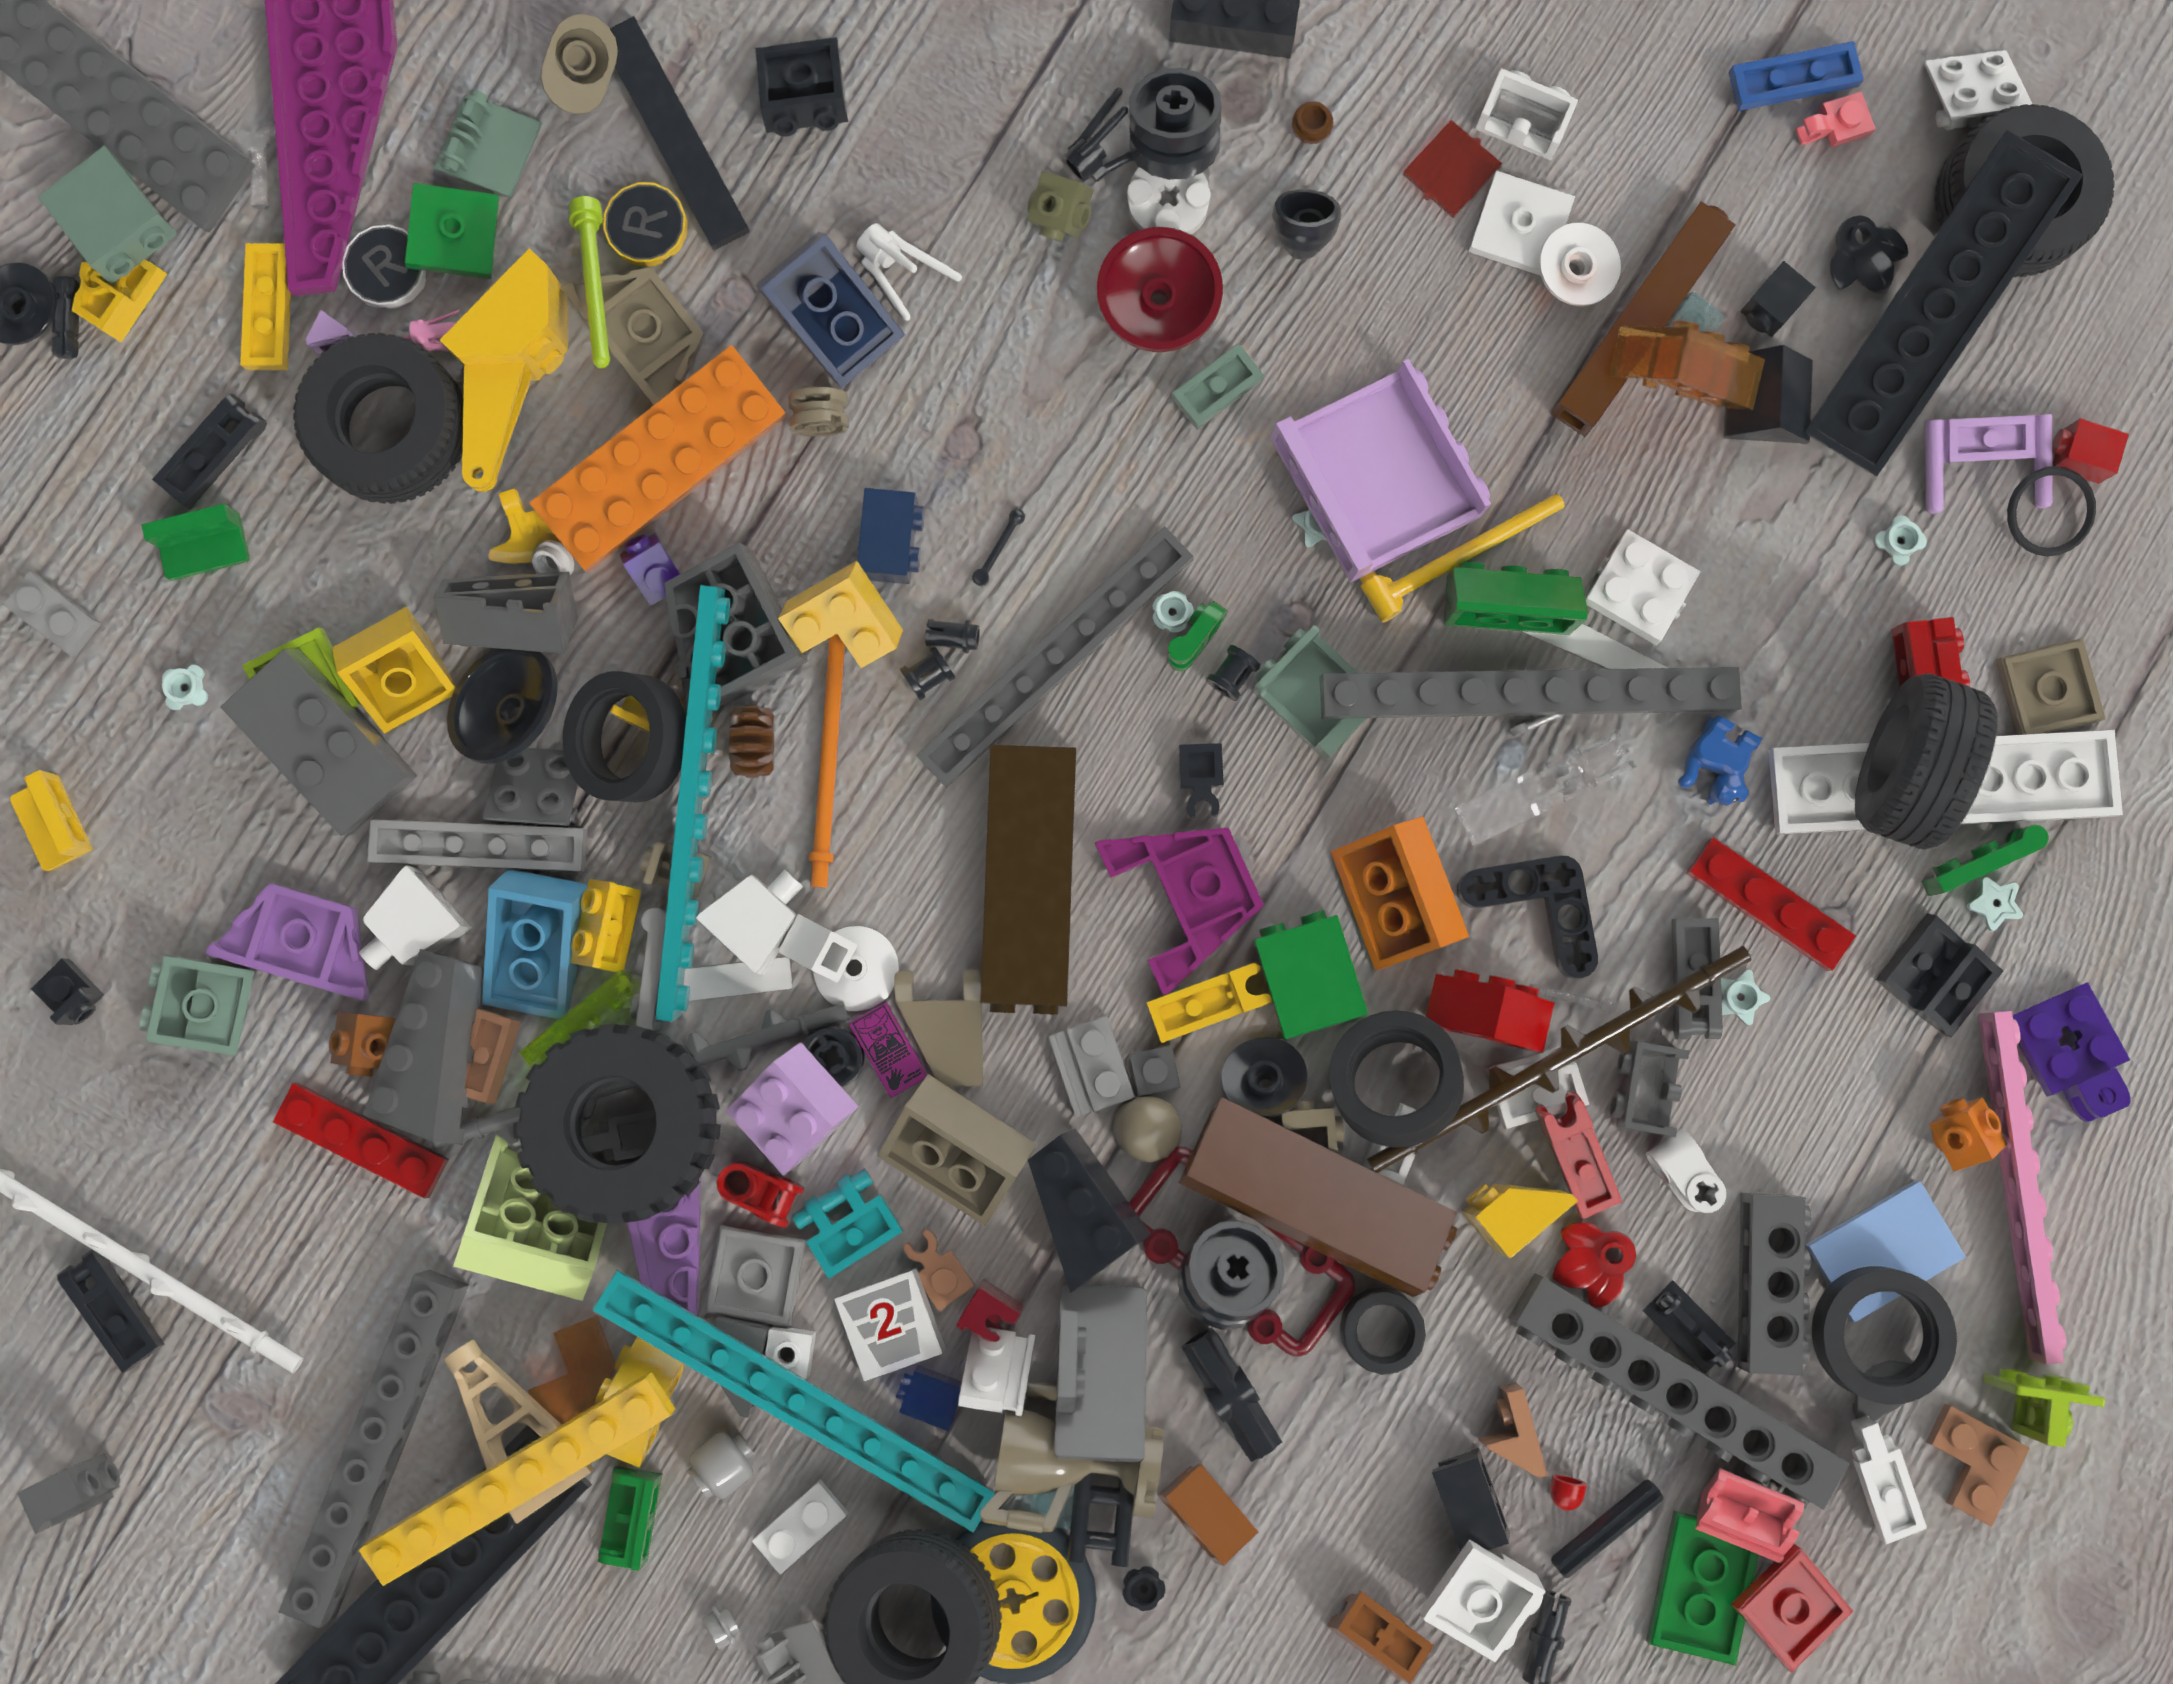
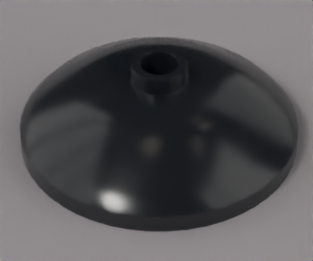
M496 648L478 659L460 679L449 703L447 730L455 749L474 762L494 764L508 760L528 748L544 731L555 708L558 682L555 669L550 660L541 652Z

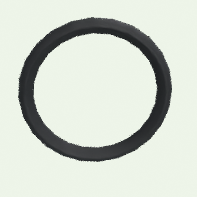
M2044 467L2026 476L2014 489L2007 508V523L2012 536L2025 550L2040 556L2061 555L2074 549L2089 534L2096 516V499L2091 486L2079 473L2065 467ZM2051 475L2064 476L2073 480L2084 493L2087 503L2085 522L2077 535L2067 543L2050 548L2037 546L2027 540L2019 529L2016 516L2018 501L2026 488L2037 479Z

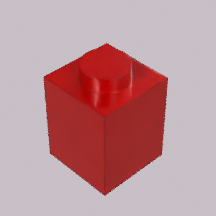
M2079 418L2066 428L2060 429L2052 443V453L2055 454L2053 466L2069 468L2079 473L2084 479L2100 484L2118 473L2129 434Z

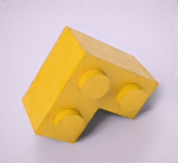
M858 561L853 562L787 600L778 617V620L801 653L838 634L860 668L895 650L903 633L902 627Z
M637 1337L632 1347L626 1344L623 1346L614 1366V1369L618 1370L613 1380L609 1378L604 1380L595 1403L601 1402L649 1372H652L670 1399L682 1377L685 1364ZM661 1422L610 1451L607 1455L640 1468L658 1434Z

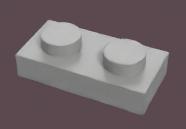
M30 571L3 603L6 608L64 652L74 657L77 656L101 625L99 621L41 577Z

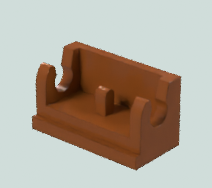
M1199 1463L1194 1468L1192 1466L1188 1467L1158 1494V1497L1216 1564L1224 1566L1259 1533L1207 1470Z
M1359 1591L1357 1595L1349 1594L1344 1600L1347 1605L1340 1615L1333 1616L1326 1627L1396 1679L1411 1684L1434 1645L1362 1591Z

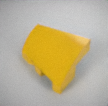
M144 259L128 275L121 277L115 283H109L87 262H81L79 272L81 285L75 293L72 311L122 343L168 274Z

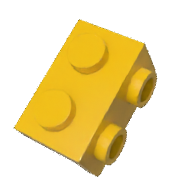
M589 879L587 889L581 898L582 912L578 930L574 934L571 943L572 957L570 963L624 973L642 890L609 881Z

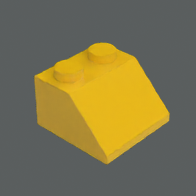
M407 606L332 647L337 674L384 734L450 698L456 688L430 637Z
M1484 1183L1467 1196L1465 1200L1469 1205L1461 1212L1495 1252L1510 1259L1578 1201L1572 1194L1556 1189L1495 1183L1488 1187Z

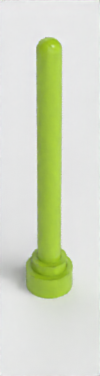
M579 196L569 202L568 216L570 225L579 233L592 360L597 368L603 369L609 365L610 355L596 232L603 223L602 207L600 202L593 197Z

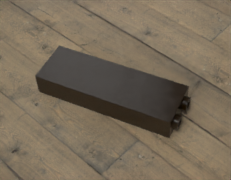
M990 745L980 1003L990 1004V1012L1015 1013L1016 1005L1033 1006V1014L1058 1015L1059 1007H1067L1076 778L1075 747Z

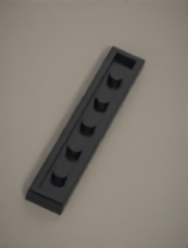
M635 16L611 27L610 30L616 39L618 49L615 69L713 251L749 233L750 230Z

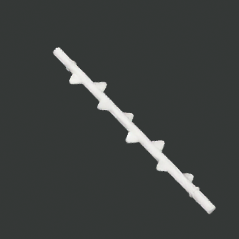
M0 1169V1193L13 1200L12 1206L15 1209L33 1212L149 1284L152 1294L170 1297L251 1347V1352H259L291 1373L296 1372L300 1367L303 1358L268 1337V1332H260L149 1263V1256L147 1254L129 1251L14 1179L15 1174L12 1171Z

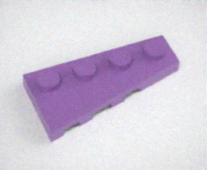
M701 1176L698 1179L700 1184L691 1194H686L678 1201V1205L672 1209L658 1213L646 1220L627 1223L640 1282L698 1317Z

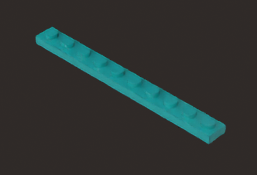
M700 585L655 1018V1020L671 1022L681 1016V1011H687L690 999V986L684 985L685 969H691L694 959V943L688 942L690 925H696V917L699 913V901L693 900L694 883H700L703 873V857H697L699 840H705L708 826L707 814H702L703 797L710 796L712 787V772L706 771L708 753H714L717 740L716 728H711L712 710L718 711L721 701V685L715 684L717 667H723L726 653V644L724 641H720L721 624L728 623L730 614V599L724 598L725 590L712 586Z
M618 1269L592 1311L972 1532L975 1531L981 1520V1510L994 1496L992 1488Z

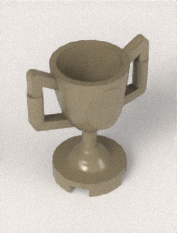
M1035 1380L1028 1381L1025 1395L1027 1398L1056 1402L1057 1384ZM1024 1407L1022 1416H1016V1411L1006 1410L994 1496L980 1512L982 1522L1007 1526V1528L1040 1533H1043V1531L1052 1532L1056 1527L1073 1485L1089 1473L1119 1477L1122 1480L1123 1487L1133 1495L1132 1516L1153 1519L1156 1506L1154 1496L1160 1479L1164 1440L1162 1439L1165 1428L1145 1425V1457L1141 1462L1057 1459L1054 1455L1056 1421L1027 1411ZM1057 1491L1046 1516L1045 1514L1001 1509L1013 1495L1022 1496Z

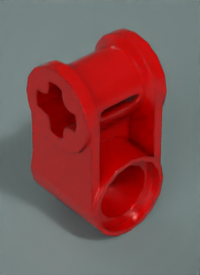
M745 1161L733 1162L723 1168L716 1182L719 1194L726 1201L783 1228L788 1226L789 1220L786 1217L797 1194H802L805 1189L804 1186L774 1172H768ZM740 1170L747 1174L750 1184L745 1193H736L728 1186L727 1180L731 1171ZM780 1191H782L781 1198H780V1200H779V1202H778L776 1208H774V1204H775V1202H776V1199H777V1197H778Z

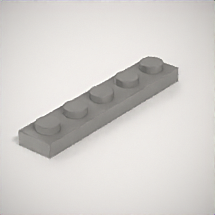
M370 819L367 862L374 864L585 872L587 830L584 828Z

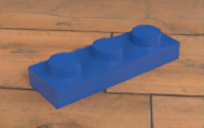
M1854 41L1733 65L1728 72L1737 111L1856 88L1864 81Z

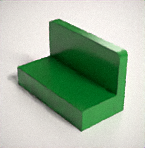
M226 504L141 524L144 540L159 548L164 575L170 581L230 567L250 560L240 513Z

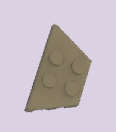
M652 267L632 270L626 275L611 274L601 276L609 350L649 401L655 405L685 381L705 339V335ZM565 283L561 286V289L588 322L584 283Z

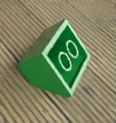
M1463 562L1459 564V567H1453L1447 575L1444 626L1571 635L1588 617L1582 578L1569 576V571L1546 569L1543 571V574L1527 573V568L1523 566H1503L1501 571L1484 570L1485 565L1482 563Z

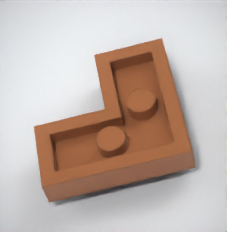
M1944 1404L1926 1443L1965 1463L1946 1503L1992 1527L2030 1447L1948 1404Z

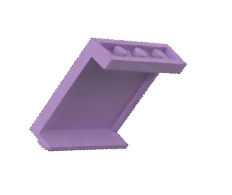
M1409 359L1403 361L1397 372L1295 422L1290 416L1276 423L1270 436L1274 447L1350 583L1482 517L1491 505L1489 490L1485 482L1474 475L1469 466V456L1461 442H1456L1448 429L1449 422L1444 410L1439 405L1435 406L1428 394V384L1423 373L1418 369L1415 370Z

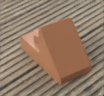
M1516 1382L1500 1386L1502 1399L1497 1400L1496 1405L1503 1426L1510 1425L1511 1430L1481 1437L1478 1440L1486 1448L1536 1477L1548 1476L1524 1388Z

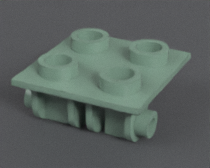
M472 89L470 95H464L434 169L512 198L542 122L487 102V95Z

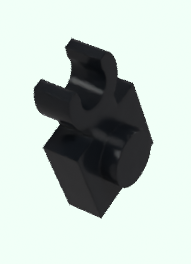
M1222 743L1179 745L1180 789H1193V795L1189 798L1186 807L1188 817L1195 818V805L1199 801L1208 802L1211 806V817H1217L1220 808L1219 801L1212 794L1211 788L1224 786Z

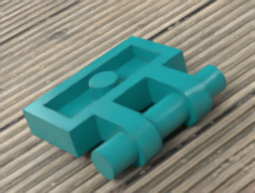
M865 1168L852 1177L847 1174L837 1180L838 1186L819 1198L816 1195L804 1201L805 1207L791 1215L800 1230L813 1221L818 1227L820 1233L806 1241L828 1279L904 1231L882 1194L867 1203L864 1200L861 1191L874 1183L871 1175ZM847 1200L853 1212L833 1224L828 1212Z

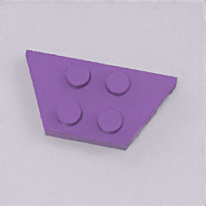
M269 883L255 898L254 904L249 909L243 910L233 920V926L218 942H212L207 947L205 953L361 1001H368L369 998L365 962L359 953L362 949L357 908L280 885Z

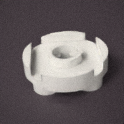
M1140 167L1132 176L1127 190L1129 215L1139 230L1150 227H1169L1182 230L1190 235L1195 233L1204 223L1211 196L1208 181L1203 173L1188 179L1167 180L1152 176ZM1164 190L1176 192L1178 204L1174 207L1170 203L1164 206L1159 204L1161 192Z

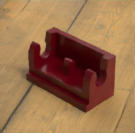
M983 1279L955 1326L961 1330H964L966 1327L987 1341L997 1342L1000 1339L999 1335L988 1330L987 1327L1003 1330L999 1323L1000 1318L1002 1321L1015 1324L1021 1315L1024 1304Z

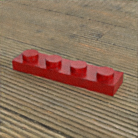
M1714 837L1707 841L1686 872L1691 878L1826 971L1834 970L1856 937L1854 933Z
M292 1083L272 1121L424 1199L430 1198L449 1161V1158L299 1083Z

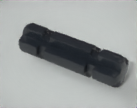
M57 276L53 279L52 283L57 295V307L52 320V333H56V337H52L51 352L60 359H75L79 353V341H74V337L79 336V315L72 311L75 293L79 290L80 284L73 277Z

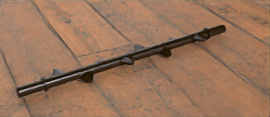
M1741 946L1707 966L1701 965L1699 967L1700 970L1654 996L1637 987L1630 989V1010L1586 1035L1569 1025L1562 1027L1561 1049L1515 1075H1511L1496 1066L1489 1069V1090L1460 1105L1454 1119L1441 1133L1418 1145L1398 1148L1386 1147L1367 1158L1371 1169L1378 1173L1412 1153L1416 1155L1418 1154L1417 1150L1463 1124L1468 1125L1481 1134L1489 1130V1109L1533 1084L1551 1093H1555L1559 1090L1558 1070L1604 1044L1622 1054L1630 1050V1029L1674 1004L1692 1013L1699 1011V990L1708 985L1714 986L1718 979L1750 962L1752 959L1749 952L1744 946Z

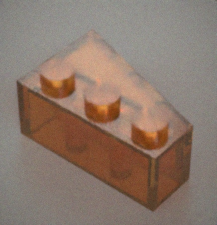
M1676 320L1673 322V327L1620 325L1608 376L1618 379H1643L1642 386L1653 389L1657 388L1659 383L1676 390L1675 395L1718 408L1753 410L1765 359L1749 353L1750 347L1747 345L1724 342L1725 336L1722 334L1707 331L1699 332L1700 325L1693 322Z

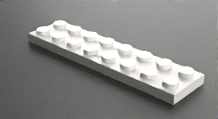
M2115 730L1996 736L1995 746L1984 781L1973 805L1960 825L2116 817L2123 815ZM1869 743L1783 747L1768 750L1775 835L1865 830L1856 818L1854 804L1858 777Z

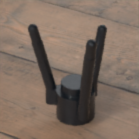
M1120 87L1114 90L1078 139L1067 148L1068 152L1063 155V159L1068 167L1083 182L1091 176L1098 182L1107 173L1134 160L1129 151L1103 165L1102 160L1107 157V154L1099 144L1126 116L1129 111L1128 107H1121L1091 137L1122 95L1123 90Z

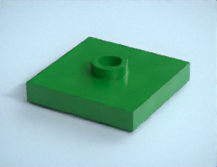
M413 183L405 258L406 268L492 279L499 195Z

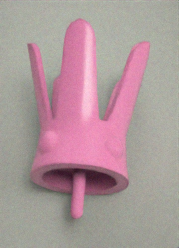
M459 309L430 321H423L421 319L411 321L409 328L410 336H404L403 338L411 340L416 345H420L429 353L431 351L450 352L437 339L443 337L456 322L435 323L457 315Z

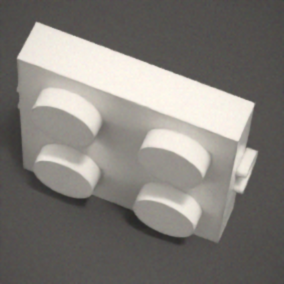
M1627 529L1610 557H1605L1596 571L1599 576L1585 598L1586 604L1652 644L1658 645L1674 618H1679V613L1686 606L1684 600L1701 571Z

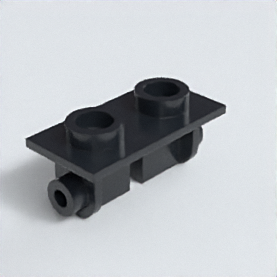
M1673 1280L1642 1310L1704 1374L1715 1364L1722 1367L1731 1359L1732 1355L1728 1351L1736 1343Z

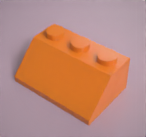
M1424 816L1392 825L1330 851L1375 971L1469 937Z

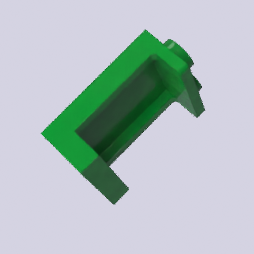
M1325 910L1300 917L1302 925L1288 930L1285 929L1284 922L1259 930L1261 938L1252 941L1254 949L1257 950L1272 998L1282 1040L1368 1015L1338 915L1327 918Z

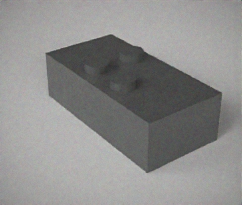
M283 649L220 706L340 836L353 833L417 776L300 649Z

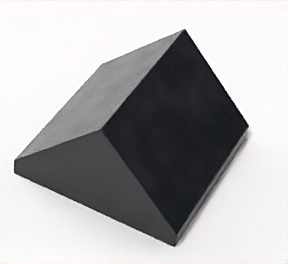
M1785 345L1729 355L1727 357L1724 439L1808 444L1810 436L1805 433V430L1811 421L1813 360Z

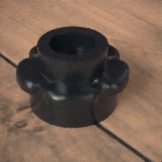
M1143 1566L1140 1570L1132 1569L1125 1575L1123 1580L1125 1585L1122 1591L1124 1600L1129 1606L1135 1607L1140 1611L1154 1609L1159 1600H1162L1165 1595V1583L1159 1579L1158 1571L1152 1567ZM1140 1585H1147V1591L1141 1592L1139 1590Z

